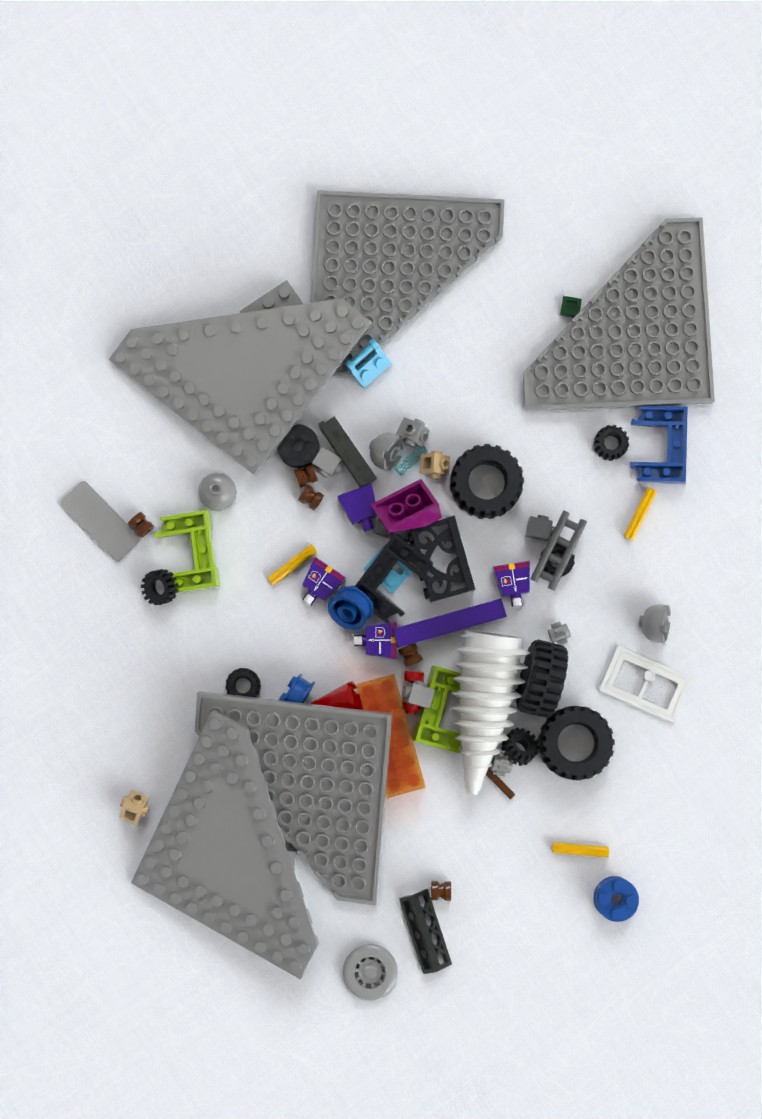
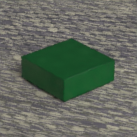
M563 296L560 316L574 318L580 312L582 299Z

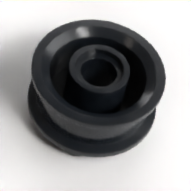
M295 424L279 444L277 450L283 462L288 466L305 468L320 451V444L317 435L311 428ZM297 442L304 444L303 449L300 451L293 449L294 444Z

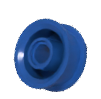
M344 586L339 588L335 593V597L331 598L328 602V612L339 626L348 630H359L364 627L366 620L373 614V602L356 586Z
M301 673L298 677L293 676L287 685L290 689L287 694L282 693L279 700L304 703L315 682H308L302 678Z
M607 877L600 881L594 890L593 900L596 909L603 917L610 921H625L631 918L638 908L639 895L636 888L622 877ZM620 894V901L613 904L611 901L612 896Z

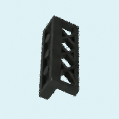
M335 416L325 423L322 421L318 424L319 429L337 455L342 458L343 464L360 488L377 480V477Z
M428 889L399 898L423 974L435 973L452 965ZM422 895L425 901L424 907L420 905L418 898ZM427 915L431 919L430 926L427 925L425 920ZM433 934L436 935L437 938L436 945L432 942ZM439 953L442 954L444 959L442 964L438 960Z

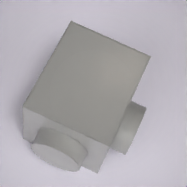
M321 447L312 462V465L318 469L317 472L326 478L328 475L330 477H333L334 474L338 475L343 467L341 464L342 458Z
M416 680L414 683H407V686L402 691V702L430 709L435 689L425 687L426 683Z

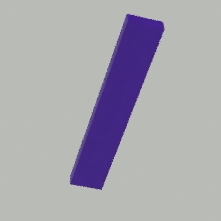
M501 598L392 629L397 648L502 619L507 617Z

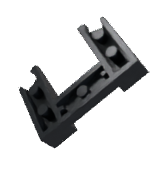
M397 532L391 537L355 585L373 602V613L386 623H389L388 617L398 613L401 617L405 614L401 608L377 589L396 563L400 561L427 583L431 579L430 576H427L429 565L434 563Z

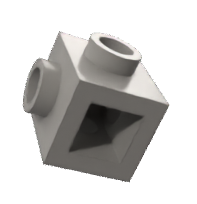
M404 417L396 435L404 438V444L413 448L415 445L422 448L424 442L428 439L430 430L424 426L425 423L419 419L413 421Z

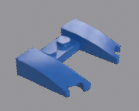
M639 406L638 409L642 412L637 420L632 419L631 425L668 427L667 462H630V467H635L640 476L637 478V481L686 484L688 406Z

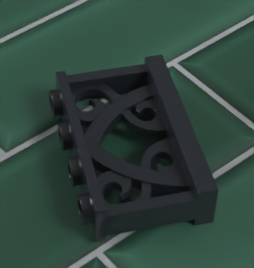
M455 515L435 521L426 527L410 529V533H407L409 542L414 544L418 550H427L425 556L429 559L437 546L442 551L456 554L457 556L448 564L446 573L429 565L428 572L434 576L431 577L429 583L424 580L426 588H423L426 600L429 599L430 603L475 591V585ZM448 524V529L441 532L438 536L432 529ZM427 531L435 539L432 541L429 537H425L427 542L422 544L419 541V535L421 532ZM443 540L445 545L447 541H450L452 543L451 548H445L441 541ZM453 565L458 566L459 571H453V575H450L451 567ZM443 580L447 581V587L444 592L436 593L433 590L432 584L434 582H438L440 588ZM451 582L465 584V588L450 591Z

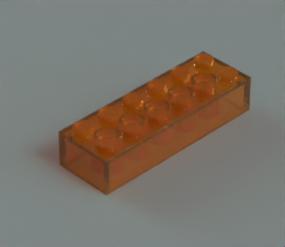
M391 674L357 684L363 710L393 713L386 787L388 798L426 788L395 675Z

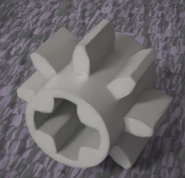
M560 621L551 624L552 629L548 630L551 642H557L559 645L568 643L567 638H570L571 634L567 624L561 625Z
M501 752L497 756H493L491 760L492 766L489 768L494 770L493 774L505 776V772H511L513 760H507L509 756H504Z

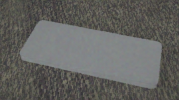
M86 481L80 482L60 503L117 562L141 541L136 532Z

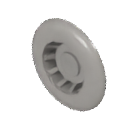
M366 944L355 948L347 956L343 965L345 985L353 995L360 999L376 1000L384 997L392 990L397 980L398 970L394 957L389 951L378 945ZM381 975L385 976L383 980L380 979Z

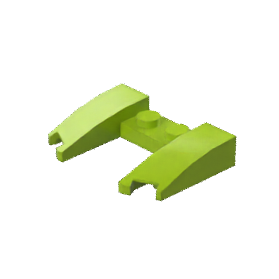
M201 510L161 517L159 520L163 521L164 524L161 533L155 532V538L184 534L191 535L195 570L173 573L172 577L177 579L174 582L179 585L175 587V589H178V593L220 587L219 573L215 565L210 511Z
M431 666L427 684L428 688L435 689L430 709L422 707L419 722L416 721L411 740L456 753L461 752L458 749L461 741L455 739V737L461 734L439 728L448 691L455 692L460 690V683L452 678L461 676V673L438 666Z

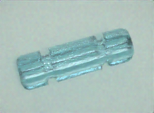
M424 446L422 448L417 447L415 452L413 451L402 461V464L400 463L395 468L399 475H403L407 472V469H410L419 461L421 454L428 452Z

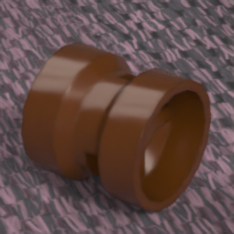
M312 463L306 465L303 469L298 468L294 470L300 488L306 486L307 483L318 482Z
M307 485L298 501L303 504H309V508L315 511L324 495L320 492L315 493L313 488Z
M142 512L136 514L128 522L129 527L136 530V534L140 539L145 537L154 528V525L146 520V516Z
M416 643L398 650L404 658L405 667L423 660L421 654L417 652L418 647Z
M431 881V901H437L439 897L445 901H451V881H445L441 884L438 881Z

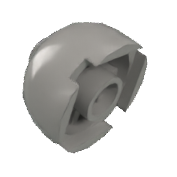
M386 432L370 442L369 449L370 458L374 465L382 470L392 471L402 457L398 456L400 449L404 450V438L394 433Z
M212 473L203 478L199 485L198 494L200 501L206 508L212 511H222L234 503L237 490L235 483L229 476L223 473Z
M659 604L650 606L645 610L644 616H640L639 627H642L643 634L650 641L665 643L667 641L670 629V622H668L667 616H671L669 605Z

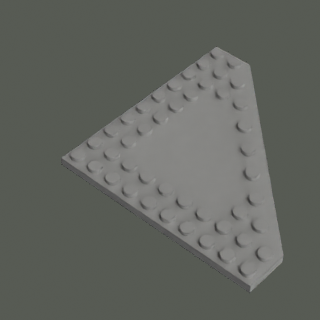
M317 190L311 303L342 298L372 322L331 377L346 378L351 374L344 363L347 360H351L368 345V341L373 338L381 347L503 238L505 199ZM373 350L372 352H370L363 360H361V361L355 366V368H357V367H358L360 364H362L368 357H370V356L374 353V350Z
M703 217L665 219L523 372L525 411L710 404L715 402Z
M342 298L131 329L108 360L253 475H256L372 322Z
M199 691L197 693L195 732L198 736H200L212 710H216L247 727L284 838L294 846L304 862L310 865L320 881L331 890L336 900L376 905L393 713Z
M212 710L131 883L301 979L319 945L317 935L315 936L312 927L313 922L308 908L306 909L303 899L304 895L300 883L297 881L294 872L295 868L291 856L288 854L282 829L279 827L276 818L273 801L270 800L267 791L268 786L264 774L261 772L260 762L255 747L252 745L249 729L220 712Z

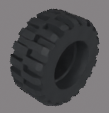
M484 444V446H473L472 449L466 450L461 457L459 456L451 472L450 491L453 494L454 501L458 503V507L461 510H465L470 516H477L478 519H494L497 516L504 515L514 507L522 494L524 477L522 476V467L518 465L519 461L516 457L513 458L510 455V451L507 449L504 451L498 445L494 447L490 444ZM480 465L494 466L504 476L503 491L493 499L479 498L469 487L470 473Z
M538 639L529 646L528 651L530 654L525 656L523 662L528 668L520 672V678L525 683L518 684L517 692L520 693L521 697L516 699V707L520 712L548 718L554 714L564 688L568 668V651L563 645Z
M568 706L555 711L540 728L541 732L538 735L541 759L548 766L547 768L556 775L576 781L590 779L594 775L600 774L602 769L610 763L609 759L614 753L612 749L613 745H615V739L612 738L613 731L612 728H609L608 721L601 717L597 711H593L588 707ZM570 725H582L593 736V750L582 761L566 759L558 748L560 733Z

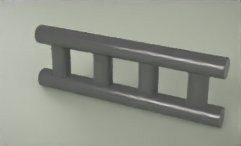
M563 510L530 578L534 582H538L539 577L550 582L548 588L555 591L587 524V521L584 519H580L578 524L569 520L570 513ZM564 526L574 530L570 541L560 536ZM556 543L566 547L562 558L551 553ZM548 560L558 565L554 575L543 571Z

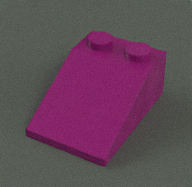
M422 479L371 504V508L388 533L426 527L442 518L439 503Z

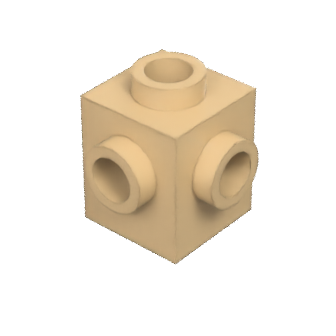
M431 451V453L421 454L420 473L430 475L431 479H441V476L449 475L450 456L442 455V451Z
M131 790L129 795L124 796L120 806L122 809L119 818L138 825L141 817H146L150 806L147 805L149 797Z

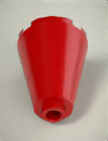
M353 681L310 703L363 710L360 694L354 691V689H357V686Z

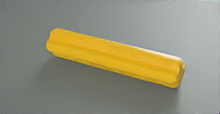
M652 488L646 489L624 533L626 539L631 541L634 539L657 493L656 490Z
M310 544L268 576L269 582L272 585L280 582L317 553L315 547Z
M553 842L551 847L553 853L609 857V847Z

